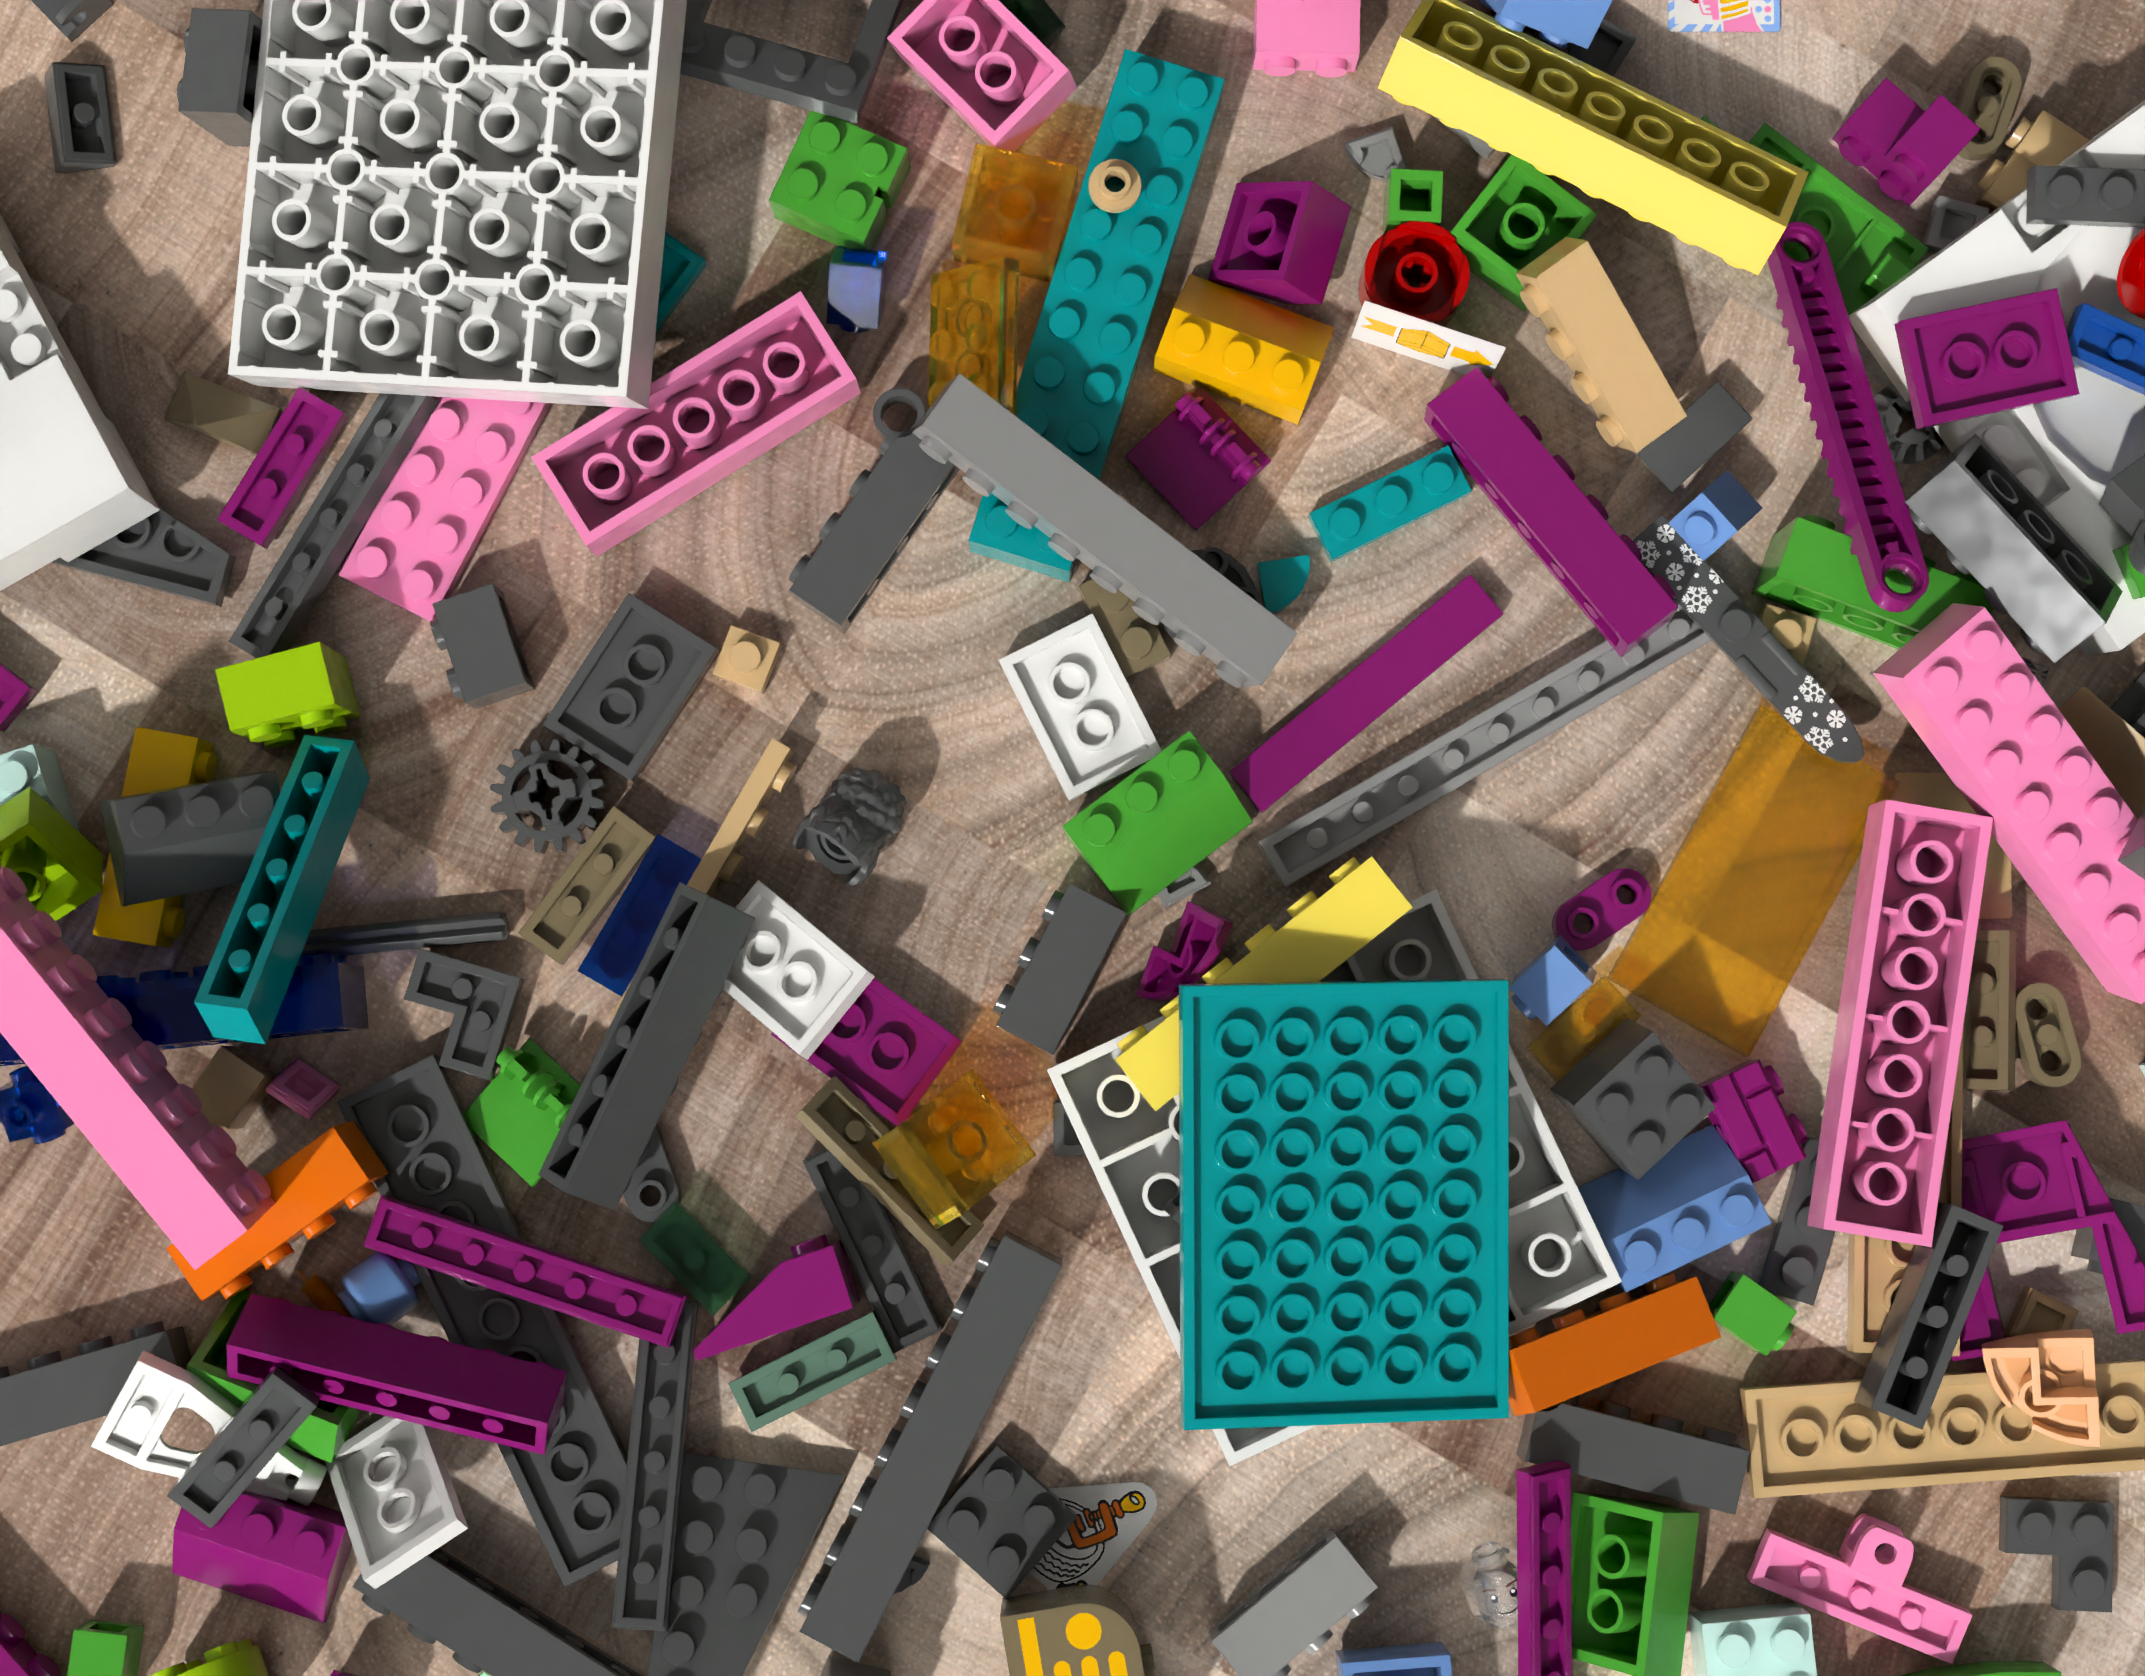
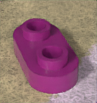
M1628 868L1617 869L1607 873L1557 908L1552 919V930L1555 938L1561 935L1575 951H1584L1597 946L1640 917L1647 910L1651 901V889L1648 881L1639 872ZM1620 885H1627L1632 889L1634 896L1630 904H1623L1618 900L1616 893ZM1577 914H1583L1590 920V928L1585 934L1579 933L1574 929L1573 920Z

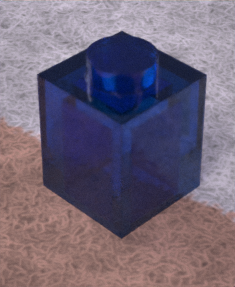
M836 246L829 263L827 324H837L842 330L853 333H862L869 331L870 328H879L885 306L888 252Z

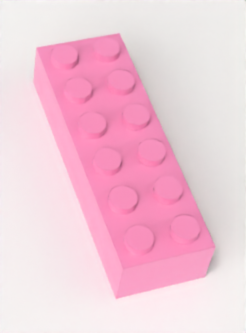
M800 291L652 382L649 409L612 407L531 458L585 545L598 557L858 396L861 392L855 375Z

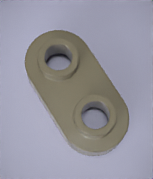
M1998 56L1985 58L1966 77L1956 108L1980 128L1978 133L1981 136V142L1970 140L1958 154L1964 159L1977 161L1989 157L2002 144L2022 87V78L2018 68L2006 58ZM1983 82L1992 83L1996 87L1997 94L1990 95L1986 93L1983 89Z
M2042 982L2025 984L2016 989L2015 1041L2025 1074L2032 1082L2043 1087H2061L2071 1083L2081 1069L2082 1060L2065 997L2053 985ZM2031 1000L2037 1001L2041 1007V1013L2037 1019L2031 1018L2027 1012V1006ZM2046 1051L2051 1052L2055 1058V1064L2049 1071L2041 1064V1057Z

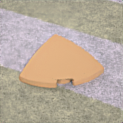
M2092 1329L2031 1333L1981 1344L1987 1375L1994 1390L2007 1407H2012V1401L2021 1411L2032 1418V1428L2046 1436L2070 1444L2101 1447Z

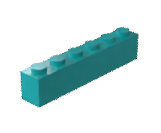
M304 735L194 1000L197 1009L215 1038L266 1044L370 780L359 750L353 740Z

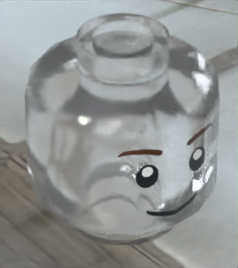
M1499 1542L1481 1544L1472 1551V1557L1464 1563L1460 1570V1581L1469 1608L1478 1620L1489 1623L1492 1627L1508 1628L1518 1624L1517 1549L1508 1546L1503 1547Z

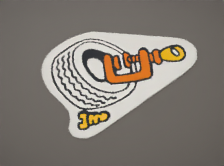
M1140 1482L1049 1488L1052 1493L1077 1514V1518L1029 1574L1044 1584L1048 1590L1082 1584L1097 1586L1149 1523L1157 1507L1156 1494L1151 1487Z

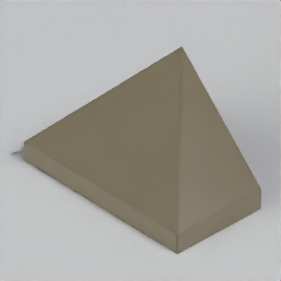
M184 372L164 419L170 423L257 455L279 420L282 410L276 406Z

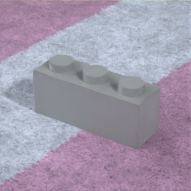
M1331 1528L1209 1631L1210 1639L1239 1676H1287L1291 1671L1288 1663L1303 1650L1307 1654H1312L1321 1648L1333 1635L1330 1628L1345 1615L1351 1620L1365 1611L1374 1601L1371 1593L1378 1586Z

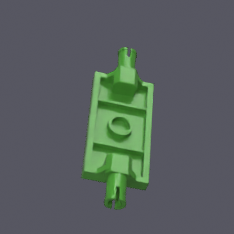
M1704 115L1701 120L1721 129L1709 120L1708 116ZM1764 122L1750 140V144L1809 172L1789 223L1804 222L1813 226L1821 233L1829 252L1848 316L1915 268L1929 249ZM1796 242L1784 243V250L1792 259L1797 261L1809 259L1806 248Z

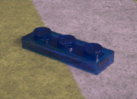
M658 834L577 971L622 997L646 953L679 882L687 885L702 859Z

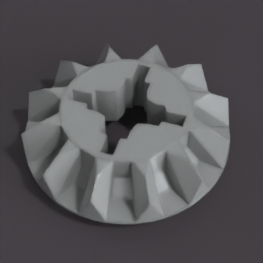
M1893 383L1875 395L1874 400L1894 462L1903 464L1918 463L1928 459L1942 448L1944 441L1933 426L1922 428L1920 432L1912 428L1906 433L1903 432L1898 437L1895 435L1900 429L1898 426L1902 422L1901 416L1897 414L1898 410L1907 414L1912 410L1911 401L1906 402Z

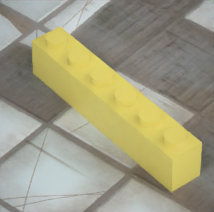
M1372 856L1361 865L1353 857L1329 876L1335 886L1319 898L1312 890L1287 909V912L1293 918L1278 931H1275L1269 923L1244 943L1250 950L1249 954L1235 965L1226 957L1203 975L1202 978L1207 984L1319 982L1413 907ZM1179 995L1159 1010L1165 1020L1153 1030L1148 1032L1141 1024L1117 1043V1046L1123 1053L1115 1059L1116 1063L1154 1111H1157L1179 1093Z

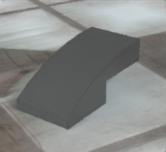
M1719 381L1714 383L1684 411L1687 417L1652 441L1637 454L1671 492H1674L1753 419Z

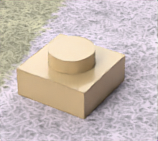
M1765 604L1761 607L1758 619L1803 666L1816 618Z
M731 625L712 674L720 679L764 694L782 646L779 642Z

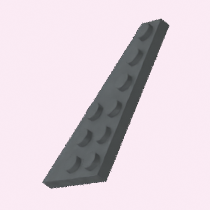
M685 1453L673 1586L671 1589L668 1631H654L647 1676H743L796 1575L800 1563L812 1540H814L831 1502L845 1479L844 1475Z

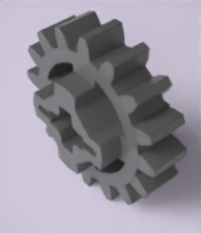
M553 739L549 751H545L543 745L537 740L531 741V754L528 756L516 748L511 751L516 764L512 768L499 764L497 769L506 779L504 784H491L490 787L491 791L502 796V801L491 806V811L495 814H506L507 819L499 826L500 830L506 834L518 830L514 843L523 848L534 839V849L539 854L546 853L549 842H553V846L559 853L567 852V839L572 838L581 845L586 843L585 836L581 830L586 825L596 829L600 823L592 817L593 811L607 809V803L596 798V792L607 787L606 782L602 779H591V775L599 767L596 762L589 760L580 764L583 751L573 746L565 755L563 742L557 739ZM553 763H560L570 767L578 778L561 780L557 776ZM529 771L531 777L521 791H517L520 780ZM547 783L550 787L560 792V796L552 799V808L538 802V798L546 795L545 786H547ZM582 802L578 814L568 823L567 816L575 803ZM537 814L540 816L545 831L532 829L522 820L520 815Z

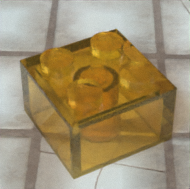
M976 143L952 240L954 261L1051 283L1078 187V166Z
M971 1069L946 1086L872 1143L935 1229L961 1216L1036 1156L1034 1150L974 1069Z

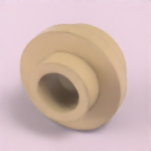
M1106 160L1097 165L1090 175L1088 184L1089 195L1094 204L1103 211L1109 213L1124 212L1130 209L1139 199L1141 193L1139 173L1130 163L1124 160ZM1111 177H1118L1123 180L1125 186L1121 191L1112 192L1106 188L1105 182Z

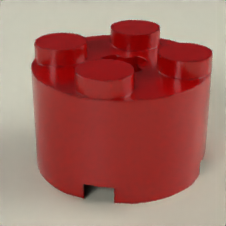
M1408 221L1400 224L1384 235L1382 234L1373 243L1368 252L1359 279L1358 291L1361 306H1363L1364 301H1368L1445 327L1454 317L1468 288L1470 268L1466 255L1463 254L1452 234L1439 225L1424 221ZM1409 274L1418 276V288L1408 285L1407 278Z

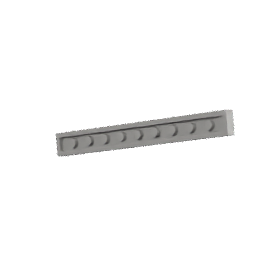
M1674 601L1678 608L1671 620L1623 657H1620L1606 640L1258 842V845L1283 888H1286L1712 640L1684 609Z

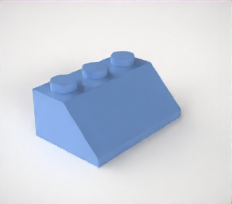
M1712 1124L1685 1136L1639 1180L1622 1169L1617 1168L1577 1187L1622 1280L1621 1283L1614 1285V1288L1624 1292L1635 1289L1772 1224L1748 1173Z

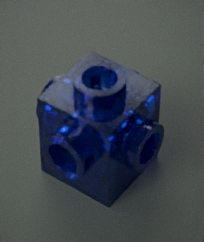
M24 1066L9 1073L11 1081L0 1087V1122L5 1128L9 1142L32 1137L34 1144H42L66 1134L65 1129L73 1125L74 1122L28 1066Z

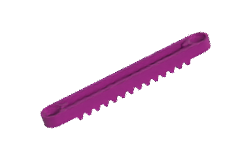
M1804 222L1788 223L1767 260L1778 294L1776 307L1777 310L1782 309L1783 311L1782 327H1788L1787 344L1788 346H1793L1795 350L1793 364H1799L1800 367L1799 383H1805L1804 400L1805 402H1810L1812 406L1810 420L1817 423L1815 436L1817 440H1822L1823 443L1822 459H1828L1829 462L1827 476L1828 478H1833L1835 482L1832 492L1834 497H1839L1840 499L1838 512L1840 516H1845L1846 518L1844 532L1845 535H1851L1852 538L1850 552L1852 555H1857L1866 588L1872 601L1880 608L1889 612H1903L1910 609L1926 592L1929 585L1928 570L1912 519L1909 515L1908 506L1905 503L1904 493L1825 240L1821 233L1813 226ZM1796 242L1806 248L1809 259L1804 261L1792 259L1786 254L1784 243ZM1898 571L1904 574L1910 582V592L1904 594L1893 591L1885 581L1886 572Z

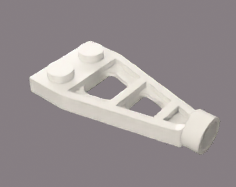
M143 1350L100 1427L91 1447L139 1469L180 1478L203 1450L190 1451L172 1447L164 1442L162 1431L172 1413L182 1407L194 1410L212 1425L216 1436L239 1408L193 1373ZM284 1444L245 1491L285 1501L289 1498L308 1507L323 1481L327 1466L299 1455L288 1445ZM289 1474L296 1476L295 1480L286 1479Z

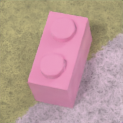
M1255 0L1253 70H1264L1268 75L1279 77L1292 75L1295 73V70L1316 71L1317 75L1329 78L1343 76L1347 71L1355 72L1360 55L1361 0Z

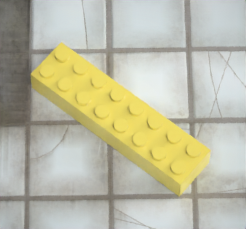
M1422 0L1401 34L1378 86V89L1392 95L1396 101L1404 105L1415 106L1439 118L1448 127L1461 129L1486 141L1491 148L1497 151L1508 152L1532 164L1538 171L1544 174L1555 175L1579 187L1590 197L1612 203L1626 210L1633 218L1643 222H1650L1674 234L1680 241L1689 245H1697L1723 258L1730 266L1745 269L1756 275H1759L1784 233L1809 173L1532 36L1511 30L1498 23L1493 17L1458 0Z

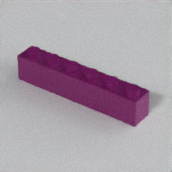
M1475 367L1427 404L1424 421L1445 446L1449 445L1456 460L1619 656L1623 657L1671 620L1678 608L1674 602L1676 595L1672 587L1659 574L1652 576L1640 562L1642 554L1637 545L1627 535L1622 534L1619 536L1606 520L1609 519V516L1601 502L1592 494L1585 496L1573 482L1575 475L1569 464L1558 454L1553 457L1541 444V433L1533 421L1526 415L1519 417L1507 403L1509 396L1501 383L1493 376L1486 378L1478 367Z
M251 1293L226 1344L227 1373L230 1378L260 1385L274 1367L277 1366L319 1397L320 1400L543 1455L546 1453L564 1404L567 1374L565 1370L553 1368L543 1362H528L504 1356L490 1349L479 1350L451 1343L438 1336L427 1337L398 1330L385 1323L374 1324L346 1317L332 1310L321 1311L293 1304L279 1297L268 1298Z

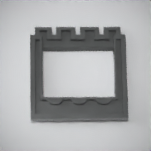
M687 0L680 74L857 124L886 49L887 37L892 33L904 0H872L848 63L705 23L704 20L712 0Z

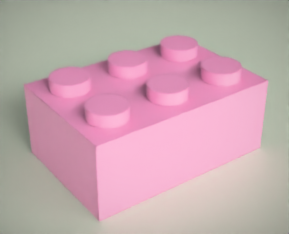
M924 0L887 37L899 57L1004 161L1078 88L1070 70L999 0Z

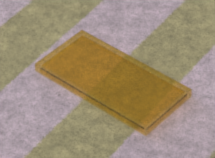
M1763 705L1757 707L1651 897L1649 907L1640 917L1607 979L1742 1056L1749 1057L1862 852L1869 805L1886 799L1890 800L1900 782L1861 760L1854 764L1843 763L1821 755L1805 742L1781 715Z

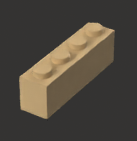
M1565 237L1515 273L1524 288L1520 291L1523 303L1534 316L1541 317L1549 331L1545 336L1548 346L1560 360L1567 362L1574 374V377L1571 378L1573 389L1586 404L1592 405L1599 417V420L1596 421L1597 430L1610 446H1617L1637 453L1687 417L1587 240Z

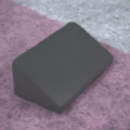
M52 62L45 73V89L55 173H73L115 167L116 158L105 65Z

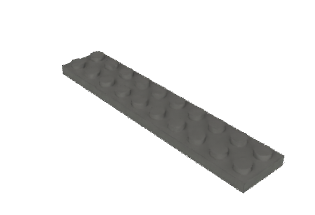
M431 1055L337 1101L346 1122H355L389 1172V1174L375 1183L380 1195L386 1194L525 1241L481 1145L470 1127L464 1109L444 1067L439 1065L440 1059L438 1055ZM413 1263L449 1342L479 1350H494L501 1355L528 1362H543L553 1368L567 1371L564 1404L545 1455L498 1443L497 1445L564 1587L618 1561L628 1457L559 1311Z

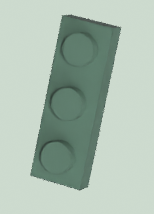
M873 1310L730 1381L728 1384L751 1432L895 1361L897 1356L893 1352Z

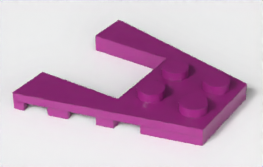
M2068 1120L1962 1140V1209L2002 1225L2003 1228L1997 1243L2092 1227L2117 1334L2145 1330V1263ZM1989 1264L1960 1334V1356H1951L1952 1361L1983 1357L1981 1344L2006 1338Z

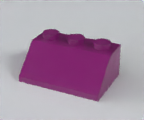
M244 1490L212 1528L181 1507L174 1527L172 1573L325 1623L347 1563L352 1543L342 1512L313 1502L306 1507L289 1498L285 1501Z

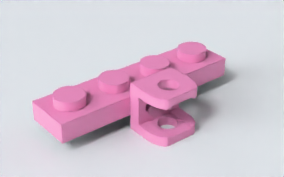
M1866 1513L1857 1516L1850 1525L1838 1553L1841 1557L1766 1528L1746 1576L1752 1584L1950 1664L1955 1659L1972 1618V1613L1967 1608L1903 1583L1913 1559L1914 1548L1912 1542L1903 1536L1898 1526Z

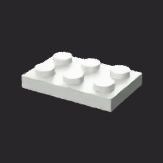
M1093 613L999 659V663L1069 802L1141 767L1162 751Z
M758 880L735 907L755 917V920L748 933L747 941L739 951L726 978L724 990L796 1053L808 1060L875 976L767 885Z
M384 1416L344 1442L332 1463L325 1461L363 1580L374 1589H377L468 1529L432 1427Z

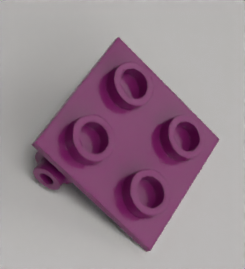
M1201 386L1193 393L1187 392L1175 404L1177 408L1125 455L1127 460L1195 531L1205 524L1271 462V459Z

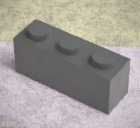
M1069 884L1065 894L1055 890L1041 918L1049 922L1041 940L1030 937L1017 962V965L1025 970L1016 988L1006 984L992 1012L1001 1016L996 1026L1054 1055L1121 926L1126 912L1072 884Z

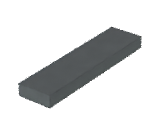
M828 1149L803 1160L893 1352L896 1353L941 1331L943 1327L886 1208Z

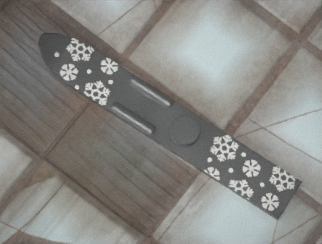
M1660 515L1633 540L1642 554L1640 562L1652 576L1659 574L1669 583L1676 595L1675 601L1805 742L1821 755L1836 762L1854 764L1861 760L1864 756L1862 740L1854 724L1844 711L1717 573L1668 524L1669 521L1663 515Z

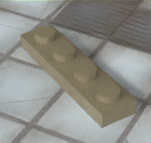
M835 1075L795 1115L944 1267L952 1263L985 1226Z

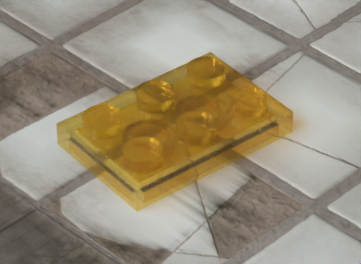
M1003 256L932 274L928 410L947 383L960 373L1016 416L1019 260Z

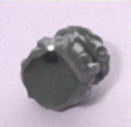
M854 768L853 772L845 771L839 775L837 780L832 782V790L821 798L817 807H813L810 813L803 818L792 842L793 846L797 849L805 847L810 850L815 860L827 867L832 873L845 875L846 880L844 884L851 886L861 884L873 872L880 849L885 846V840L892 838L893 833H898L901 829L904 812L903 805L907 803L905 796L900 793L899 786L890 783V780L877 770L869 771L861 768Z

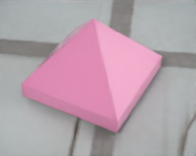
M296 1058L267 1086L265 1092L293 1112L310 1120L339 1092L341 1086Z

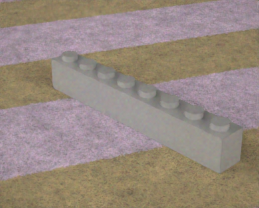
M959 373L947 383L912 433L922 440L919 446L927 455L942 464H946L949 460L965 473L962 479L973 490L986 497H989L992 493L1008 505L1005 512L1015 522L1027 529H1032L1033 526L1037 527L1051 538L1048 541V545L1057 554L1069 561H1074L1076 558L1093 570L1090 577L1098 585L1111 593H1117L1119 590L1135 602L1132 609L1140 617L1154 625H1158L1160 622L1176 633L1174 641L1182 649L1197 657H1200L1201 654L1205 655L1218 665L1215 669L1217 675L1232 686L1241 688L1243 685L1245 687L1262 685L1298 634Z

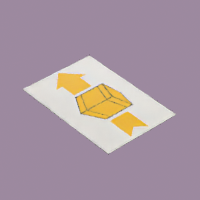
M1364 301L1351 337L1462 375H1466L1475 367H1478L1486 378L1492 376L1506 349L1504 346L1368 301Z

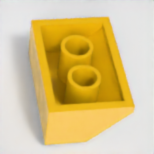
M1189 274L1173 307L1155 354L1153 371L1198 388L1201 386L1208 392L1298 425L1335 327Z

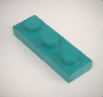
M1449 445L1309 513L1308 519L1329 561L1332 563L1470 495L1472 490Z

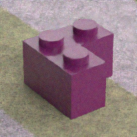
M1885 78L1843 124L1832 140L1839 145V150L1845 159L1856 166H1863L1878 179V185L1886 195L1895 200H1902L1910 206L1979 132L1980 128L1943 95L1940 94L1930 107L1924 111L1888 78Z

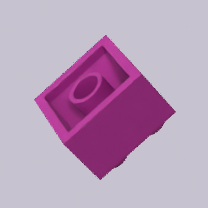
M1314 181L1237 183L1208 280L1225 287L1284 304H1323L1351 206Z

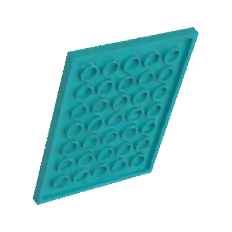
M1450 979L1179 984L1180 1415L1182 1428L1184 1430L1509 1418V980Z

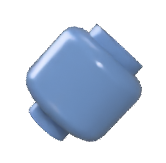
M377 1251L342 1276L341 1285L343 1291L338 1293L337 1296L352 1318L374 1324L385 1323L392 1325L417 1307L419 1300L414 1286L419 1284L421 1280L410 1262L402 1259L395 1261L392 1256Z

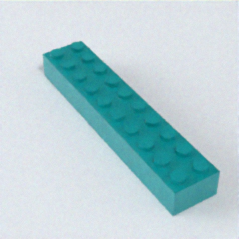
M1125 49L1010 408L1012 414L1099 481L1102 480L1220 107L1225 79ZM1110 159H1120L1130 163L1137 170L1141 179L1139 199L1130 209L1120 213H1109L1101 210L1094 204L1089 195L1088 184L1092 171L1097 165ZM1111 177L1105 182V186L1112 192H1118L1124 188L1125 183L1118 177ZM992 493L989 497L982 496L968 540L970 552L1070 582L1076 559L1069 561L1057 554L1048 545V541L1051 538L1037 527L1033 526L1032 529H1027L1015 522L1005 512L1008 505Z

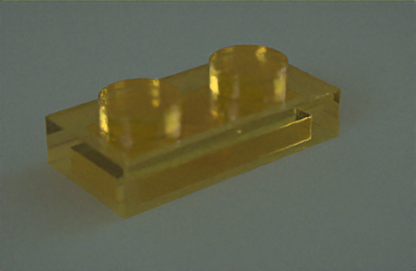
M1606 976L1601 977L1530 1042L1525 1049L1557 1083L1626 1018L1635 1022L1641 1015Z

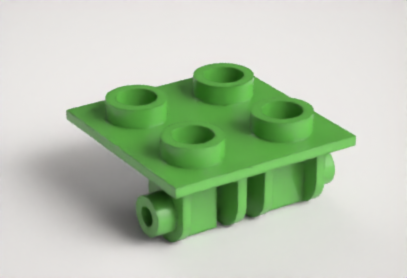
M529 1038L519 1050H515L510 1046L499 1054L496 1062L501 1066L500 1072L465 1111V1115L472 1131L531 1187H534L542 1178L538 1174L581 1084Z

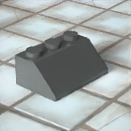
M259 771L101 800L100 804L121 906L124 907L244 882L280 795L276 771Z

